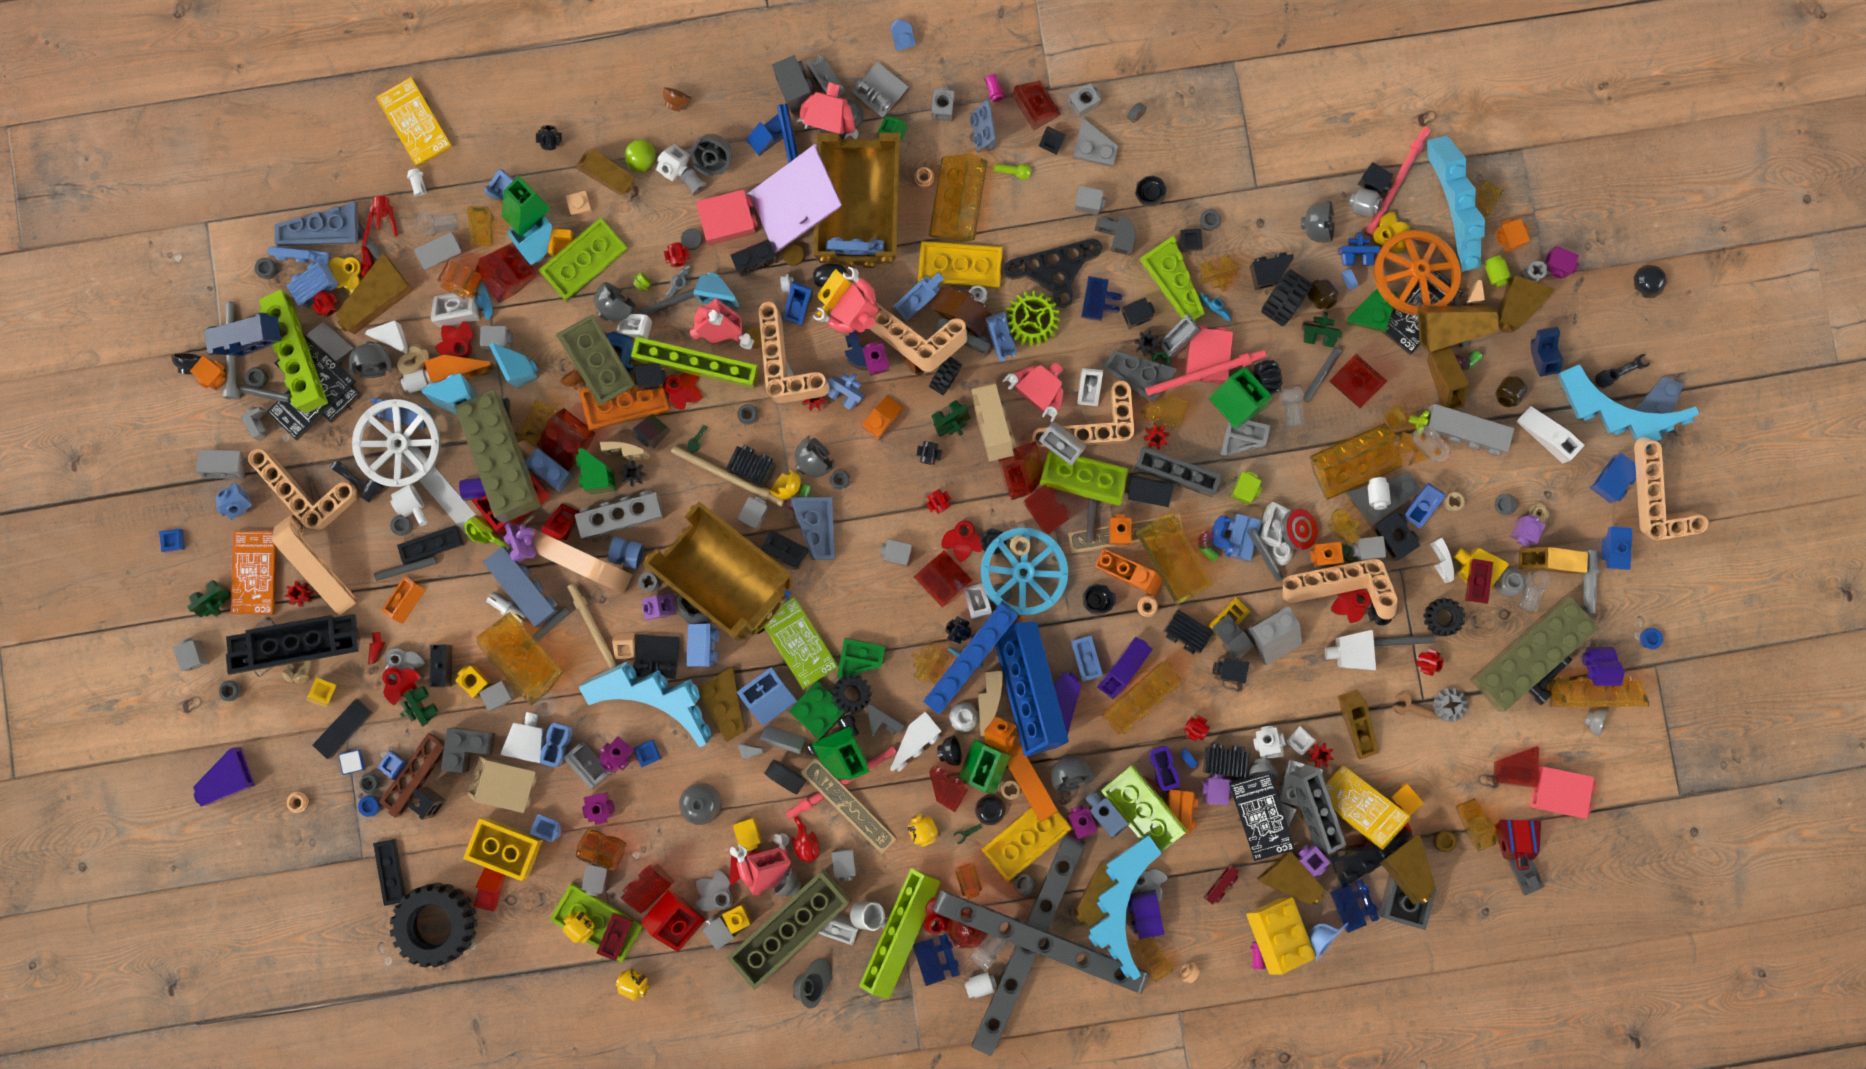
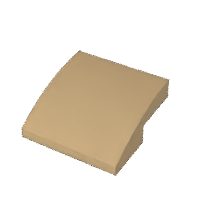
M600 442L601 451L608 456L623 454V457L629 461L650 459V454L637 446L622 442Z

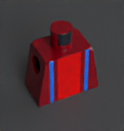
M1500 819L1495 826V832L1503 858L1515 860L1517 870L1524 871L1530 869L1529 860H1534L1540 852L1541 821Z

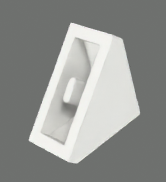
M630 314L626 319L619 321L616 332L632 338L648 339L652 320L645 314Z
M395 320L369 329L365 333L385 345L405 354L408 353L409 347L401 324Z
M1082 368L1077 404L1098 406L1103 370Z
M982 583L963 588L971 619L992 614Z

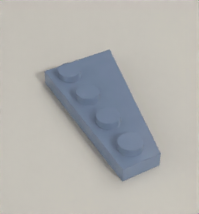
M354 201L345 206L333 207L324 212H316L310 216L298 217L275 224V245L358 244V203Z

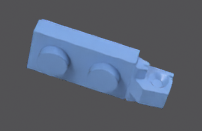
M831 238L825 245V251H834L836 254L875 255L876 252H884V241L873 239L871 242H864L862 239L843 241L842 238Z
M271 246L268 248V255H274L277 260H288V257L296 258V262L308 263L309 260L324 264L329 262V252L282 246Z
M940 272L932 279L929 276L923 278L893 306L894 309L907 322L940 290L937 285L945 278Z

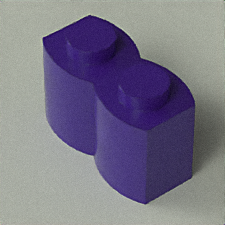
M1587 647L1586 652L1582 655V663L1586 665L1588 678L1592 680L1595 686H1621L1624 670L1621 662L1618 661L1614 647Z
M1162 745L1149 749L1148 758L1150 764L1155 769V780L1158 787L1163 791L1179 787V775L1173 767V757L1169 748Z
M1156 890L1130 894L1131 900L1128 902L1129 913H1134L1135 921H1132L1134 934L1138 933L1139 939L1165 935Z

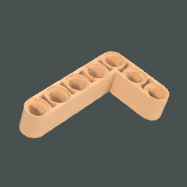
M763 303L759 308V320L767 393L776 403H787L825 396L830 390V385L823 374L814 372L788 377L781 313L774 303ZM774 311L772 316L766 317L769 312ZM776 330L773 336H768L771 331ZM773 350H778L775 355H770ZM780 369L778 374L772 375L774 370ZM817 382H823L820 387L814 388ZM802 385L799 391H794L796 386ZM782 388L779 394L774 395L775 390Z
M875 302L878 312L874 316L875 325L870 330L923 371L929 372L936 369L967 341L966 325L961 319L950 320L926 341Z
M1118 381L1111 389L1113 423L1061 427L1077 439H1079L1077 432L1085 431L1088 434V439L1080 441L1086 446L1128 442L1134 435L1130 385L1125 381ZM1117 387L1124 388L1126 395L1118 396L1115 389ZM1120 407L1125 408L1128 413L1127 416H1119L1117 409ZM1048 427L1038 428L1034 431L1031 441L1037 449H1049L1042 443H1038L1035 438L1038 434H1044ZM1126 428L1129 431V436L1121 437L1118 432L1119 429ZM1105 429L1109 434L1108 438H1100L1098 431Z
M1648 437L1639 438L1635 443L1634 451L1641 532L1653 540H1664L1703 533L1708 527V520L1694 511L1666 515L1662 447L1659 442ZM1650 444L1649 451L1645 452L1647 445ZM1652 464L1651 470L1647 472L1648 466ZM1653 485L1652 491L1648 493L1649 487ZM1655 505L1654 510L1649 512L1650 508ZM1697 518V522L1692 526V522ZM1676 522V526L1673 529H1671L1673 523ZM1656 525V529L1651 533L1652 527Z
M254 449L248 456L250 465L301 523L309 529L317 531L324 529L354 503L359 496L357 487L342 482L337 484L315 504L271 453L261 449ZM264 455L263 463L259 464V457ZM274 470H277V477L275 479H272V472ZM290 485L291 492L286 495L285 488ZM349 488L350 494L344 498L343 491ZM304 500L305 506L302 510H299L298 504ZM333 501L334 508L329 512L327 506ZM317 515L318 522L313 526L312 518Z
M291 514L274 527L273 543L338 615L343 614L357 603L356 597L304 540V527L300 520Z
M533 529L535 536L531 541L537 554L623 594L625 593L633 576L632 574Z
M1368 559L1288 576L1283 580L1282 597L1289 603L1367 588L1378 616L1382 619H1391L1396 614L1398 602L1385 566L1379 559Z

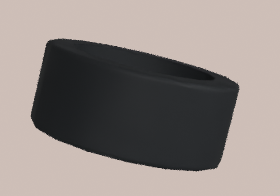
M775 759L772 760L764 773L771 780L796 795L806 782V779Z

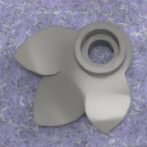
M397 647L391 648L385 656L387 663L385 670L389 667H397L401 670L406 668L415 670V668L425 664L424 659L414 651L405 652ZM392 656H398L399 661H394ZM390 674V678L397 679V675Z
M1155 868L1148 871L1144 870L1140 877H1143V880L1136 882L1131 894L1156 890L1158 902L1161 901L1163 894L1159 885L1168 879L1167 875Z
M716 870L713 880L704 878L696 881L697 890L702 896L696 903L698 908L703 911H712L715 908L725 910L732 905L733 895L729 891L730 882L722 871ZM720 895L726 896V902H720Z

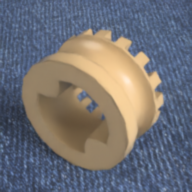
M1457 492L1446 495L1443 502L1444 507L1452 512L1460 510L1464 506L1463 496ZM1450 497L1458 498V506H1450Z
M1016 535L1011 539L1010 548L1017 555H1025L1030 550V542L1024 536ZM1018 541L1025 543L1022 550L1015 548Z
M1009 780L1003 783L1001 793L1006 799L1012 800L1018 797L1020 787L1015 781ZM1011 784L1015 785L1016 793H1011L1010 796L1006 795L1005 787H1010Z

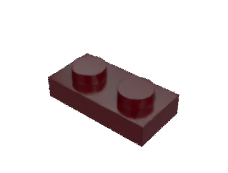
M1470 559L1465 601L1488 604L1493 569L1492 561Z
M1229 864L1203 898L1212 905L1215 902L1219 903L1225 895L1223 891L1227 886L1231 887L1237 881L1239 871Z
M615 912L612 913L596 953L617 961L634 920Z

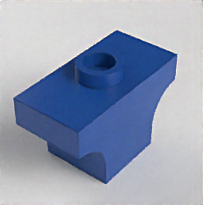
M1608 527L1607 536L1602 539L1601 560L1606 561V569L1631 570L1632 528Z

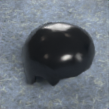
M1154 175L1146 176L1137 183L1135 195L1141 204L1147 207H1155L1161 204L1166 197V184L1159 177Z
M1645 265L1639 268L1634 275V287L1641 292L1644 298L1657 297L1663 292L1667 284L1665 272L1656 265Z
M1093 584L1087 587L1083 593V605L1091 614L1103 615L1111 611L1116 604V595L1109 590L1107 585Z

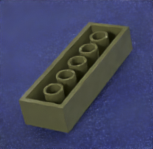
M491 390L456 405L457 415L494 518L505 523L540 508V501L502 397L494 390Z
M1571 596L1564 597L1470 680L1497 711H1506L1594 634L1599 627Z
M823 869L726 958L755 990L850 904L852 899L831 875Z

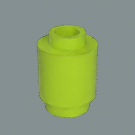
M1501 255L1485 261V269L1491 285H1496L1498 288L1509 283L1508 280L1512 277L1505 259H1502Z

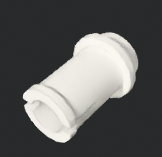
M418 168L409 170L407 179L411 181L414 196L427 194L422 179L423 172H420Z

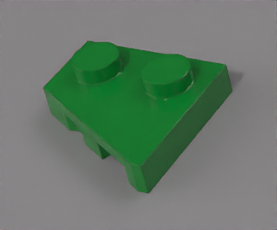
M1376 289L1347 318V324L1386 333L1394 307L1387 303L1379 290ZM1391 291L1396 297L1398 296V292Z
M844 638L837 678H842L847 674H858L866 670L882 667L886 645Z

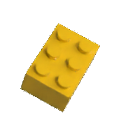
M482 817L478 819L463 859L519 881H525L529 878L544 839L490 818Z
M1293 897L1276 899L1246 913L1269 975H1283L1316 959Z

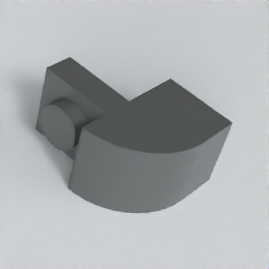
M1119 215L1117 222H1114V219L1110 217L1097 218L1094 231L1114 235L1110 251L1130 256L1136 235L1132 222L1122 215Z
M1227 615L1212 627L1213 631L1223 642L1222 646L1232 659L1239 660L1254 648L1244 631H1241L1230 615Z

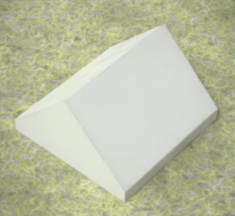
M475 289L434 296L431 321L438 327H442L444 325L461 324L463 321L472 322L480 320L478 306L475 301Z

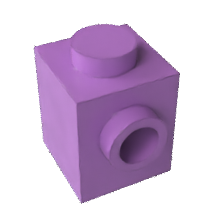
M1533 515L1520 517L1510 537L1516 539L1517 543L1524 546L1537 544L1545 524L1539 522L1540 519Z
M673 594L656 595L642 599V611L645 620L659 619L677 614Z
M1212 774V777H1206V781L1202 783V794H1205L1204 802L1228 805L1229 797H1232L1229 786L1231 780L1225 779V775Z
M1305 845L1298 852L1299 856L1297 859L1314 877L1324 873L1327 865L1330 864V861L1314 845Z

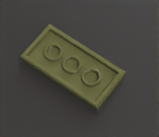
M593 314L556 334L599 407L636 387V384Z

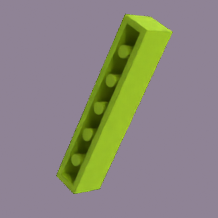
M640 337L635 338L631 354L633 360L649 365L660 364L662 368L755 389L759 373L758 366Z
M910 869L859 987L872 995L890 999L926 917V905L935 896L941 882L940 880L922 871Z

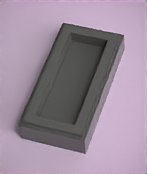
M1187 314L1159 343L1168 357L1174 358L1201 329L1194 318Z

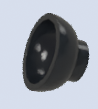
M191 353L171 354L172 362L178 368L177 372L188 375L192 374L190 370L202 357Z
M949 736L943 741L942 745H938V757L941 762L946 761L949 765L959 766L962 761L960 743L956 736Z
M995 795L983 796L976 803V817L985 825H996L1004 818L1005 805Z

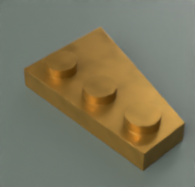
M733 667L697 686L702 700L726 742L745 732Z

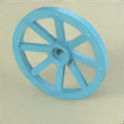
M1016 528L1002 533L987 547L981 561L980 575L986 594L997 606L1003 600L1001 596L1018 582L1019 607L1007 604L1019 613L1018 615L1029 616L1047 610L1059 600L1067 584L1068 565L1062 549L1049 535L1036 529ZM1016 535H1022L1028 540L1030 537L1036 538L1048 547L1030 563L1027 562L1028 553L1021 555L1019 563L1004 544V541ZM997 547H999L1014 568L989 565L992 554ZM1051 552L1054 553L1058 561L1059 571L1034 570V567ZM1020 570H1024L1026 575L1021 576ZM989 572L1013 575V578L995 592L990 582ZM1033 577L1059 578L1057 588L1051 597ZM1026 583L1045 601L1044 603L1026 608Z

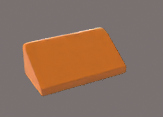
M404 576L381 610L393 620L404 623L424 594L425 588L409 577Z

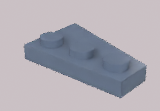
M1667 377L1660 378L1634 410L1644 413H1672L1683 384ZM1660 430V431H1659L1660 436H1661V438H1663V435H1664V434H1662V432H1661V430Z
M832 497L790 498L812 560H834Z

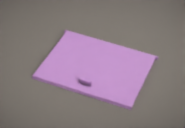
M814 144L747 193V195L751 196V200L775 253L842 206L816 149L817 144Z

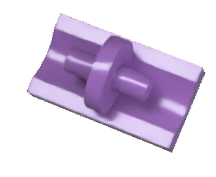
M507 523L505 525L507 534L503 538L505 543L513 548L510 553L511 559L521 562L525 558H534L536 552L531 541L535 536L534 530L526 528L525 524L513 525L512 523Z

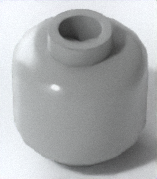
M1361 188L1356 194H1352L1349 205L1352 206L1354 214L1370 218L1374 214L1379 213L1382 198L1379 197L1377 191Z

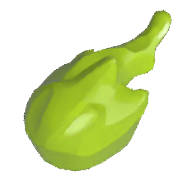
M475 515L465 522V531L473 542L487 544L489 540L500 547H508L495 534V529L483 516Z

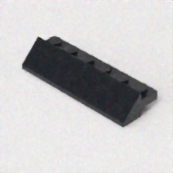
M355 614L339 617L328 615L245 630L246 633L226 636L227 674L232 675L359 652L361 638L358 633L357 616Z

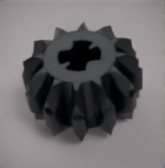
M1263 360L1255 364L1254 377L1271 395L1281 391L1283 376L1281 375L1279 364L1274 360Z

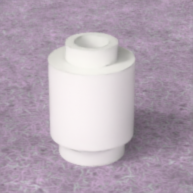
M423 368L412 374H403L404 378L401 379L403 389L405 391L408 390L409 393L420 391L431 383L427 369L424 370Z
M1378 477L1369 480V505L1374 507L1375 510L1386 509L1387 505L1391 504L1389 483L1386 482V478Z
M988 972L970 977L968 981L964 982L969 999L994 993L993 988L997 987L994 975L989 976Z

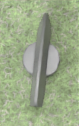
M685 265L678 274L671 278V287L665 295L666 299L671 298L677 289L685 286L686 280L684 277L688 274L690 265Z

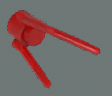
M385 196L373 198V205L370 206V213L363 236V246L366 245L374 215L377 216L376 228L379 230L381 227V217H386L389 214L393 234L395 237L398 236L393 206L389 205L390 200Z

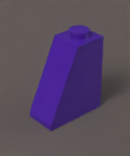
M1135 637L1097 685V688L1114 699L1129 684L1152 651V648L1144 640Z
M1071 671L1069 674L1063 672L1053 684L1067 735L1081 685L1078 683L1080 679Z
M241 747L229 749L193 786L195 791L194 798L200 804V807L209 806L255 786Z

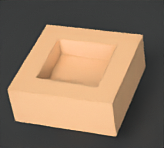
M586 190L566 196L572 217L592 212Z

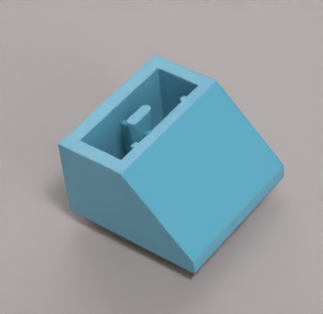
M461 373L452 374L445 380L430 383L427 387L421 389L422 393L437 407L457 414L456 405L477 397L474 387Z

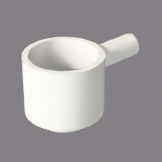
M412 484L391 494L392 500L390 502L398 515L402 514L406 518L414 513L420 526L428 523L421 510L424 507L423 500Z
M859 901L851 909L850 919L856 928L871 931L878 930L880 927L885 928L887 920H885V912L880 904Z

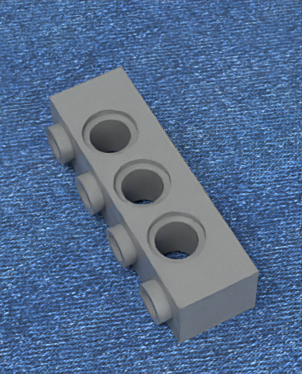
M652 490L642 492L640 497L633 499L632 496L623 497L620 499V502L612 504L611 501L602 503L600 508L593 510L592 507L579 510L580 513L575 514L580 537L583 540L665 518L659 495L656 492L652 493ZM638 504L644 505V511L641 514L635 513V507ZM623 509V518L616 520L615 512ZM598 515H603L604 522L601 525L595 524V518Z

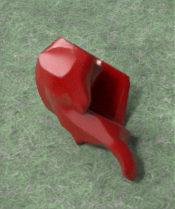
M796 816L794 821L798 828L797 838H792L795 854L803 862H813L820 855L817 836L813 831L808 835L806 833L807 827Z

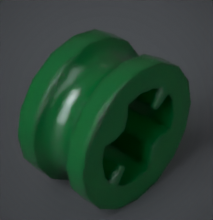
M1157 352L1152 357V362L1157 361L1158 357L1161 356L1163 360L1166 359V363L1163 365H1170V357L1165 352Z

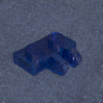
M1088 276L1081 318L1101 321L1103 310L1114 313L1120 312L1119 306L1105 304V298L1116 301L1122 300L1121 294L1107 291L1108 279Z

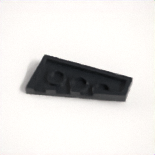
M1408 828L1399 831L1383 850L1371 841L1365 843V847L1355 850L1352 848L1346 850L1345 855L1339 857L1336 854L1329 856L1338 882L1344 887L1365 874L1373 872L1376 868L1382 866L1380 862L1413 837L1412 833Z

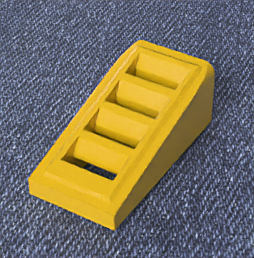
M1235 597L1208 624L1207 628L1213 631L1212 627L1221 621L1223 616L1226 617L1228 611L1237 618L1234 622L1239 625L1251 611ZM1234 604L1243 612L1241 616L1232 608Z

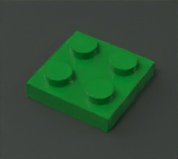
M816 681L788 712L820 740L843 715L844 710L839 711V706H834L835 700L831 698L833 694L820 682Z

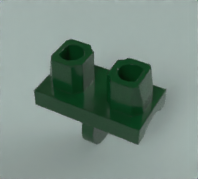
M1323 312L1321 317H1313V322L1320 325L1302 323L1301 329L1304 331V343L1315 344L1317 334L1324 335L1322 345L1334 348L1337 338H1341L1342 331L1340 329L1326 327V325L1334 326L1335 322L1333 319H1328L1327 312Z
M957 400L949 404L950 414L944 416L941 411H937L932 415L933 425L939 437L946 433L952 435L955 432L959 436L963 435L961 428L967 425L965 421L971 418L966 405H961Z
M212 580L206 584L208 590L206 594L203 595L200 592H195L189 596L191 602L187 606L189 611L196 613L201 618L204 615L207 617L211 613L216 617L221 614L219 608L224 605L223 602L231 597L230 591L223 588L215 580Z
M425 686L415 689L411 687L404 693L406 701L401 703L404 710L400 715L401 717L408 715L411 722L418 719L423 727L439 711L434 703L426 707L423 706L421 700L429 696Z

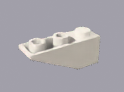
M1532 406L1516 421L1562 464L1571 461L1585 446L1570 431Z
M926 712L908 726L890 768L891 771L896 769L899 772L908 765L906 762L911 756L916 758L924 751L922 747L929 742L932 745L941 738L939 736L941 730Z

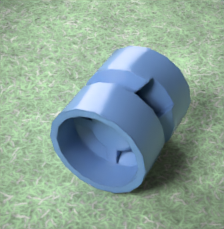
M614 537L608 552V562L617 565L624 563L625 567L637 570L642 560L644 544L635 541L628 543L627 539Z

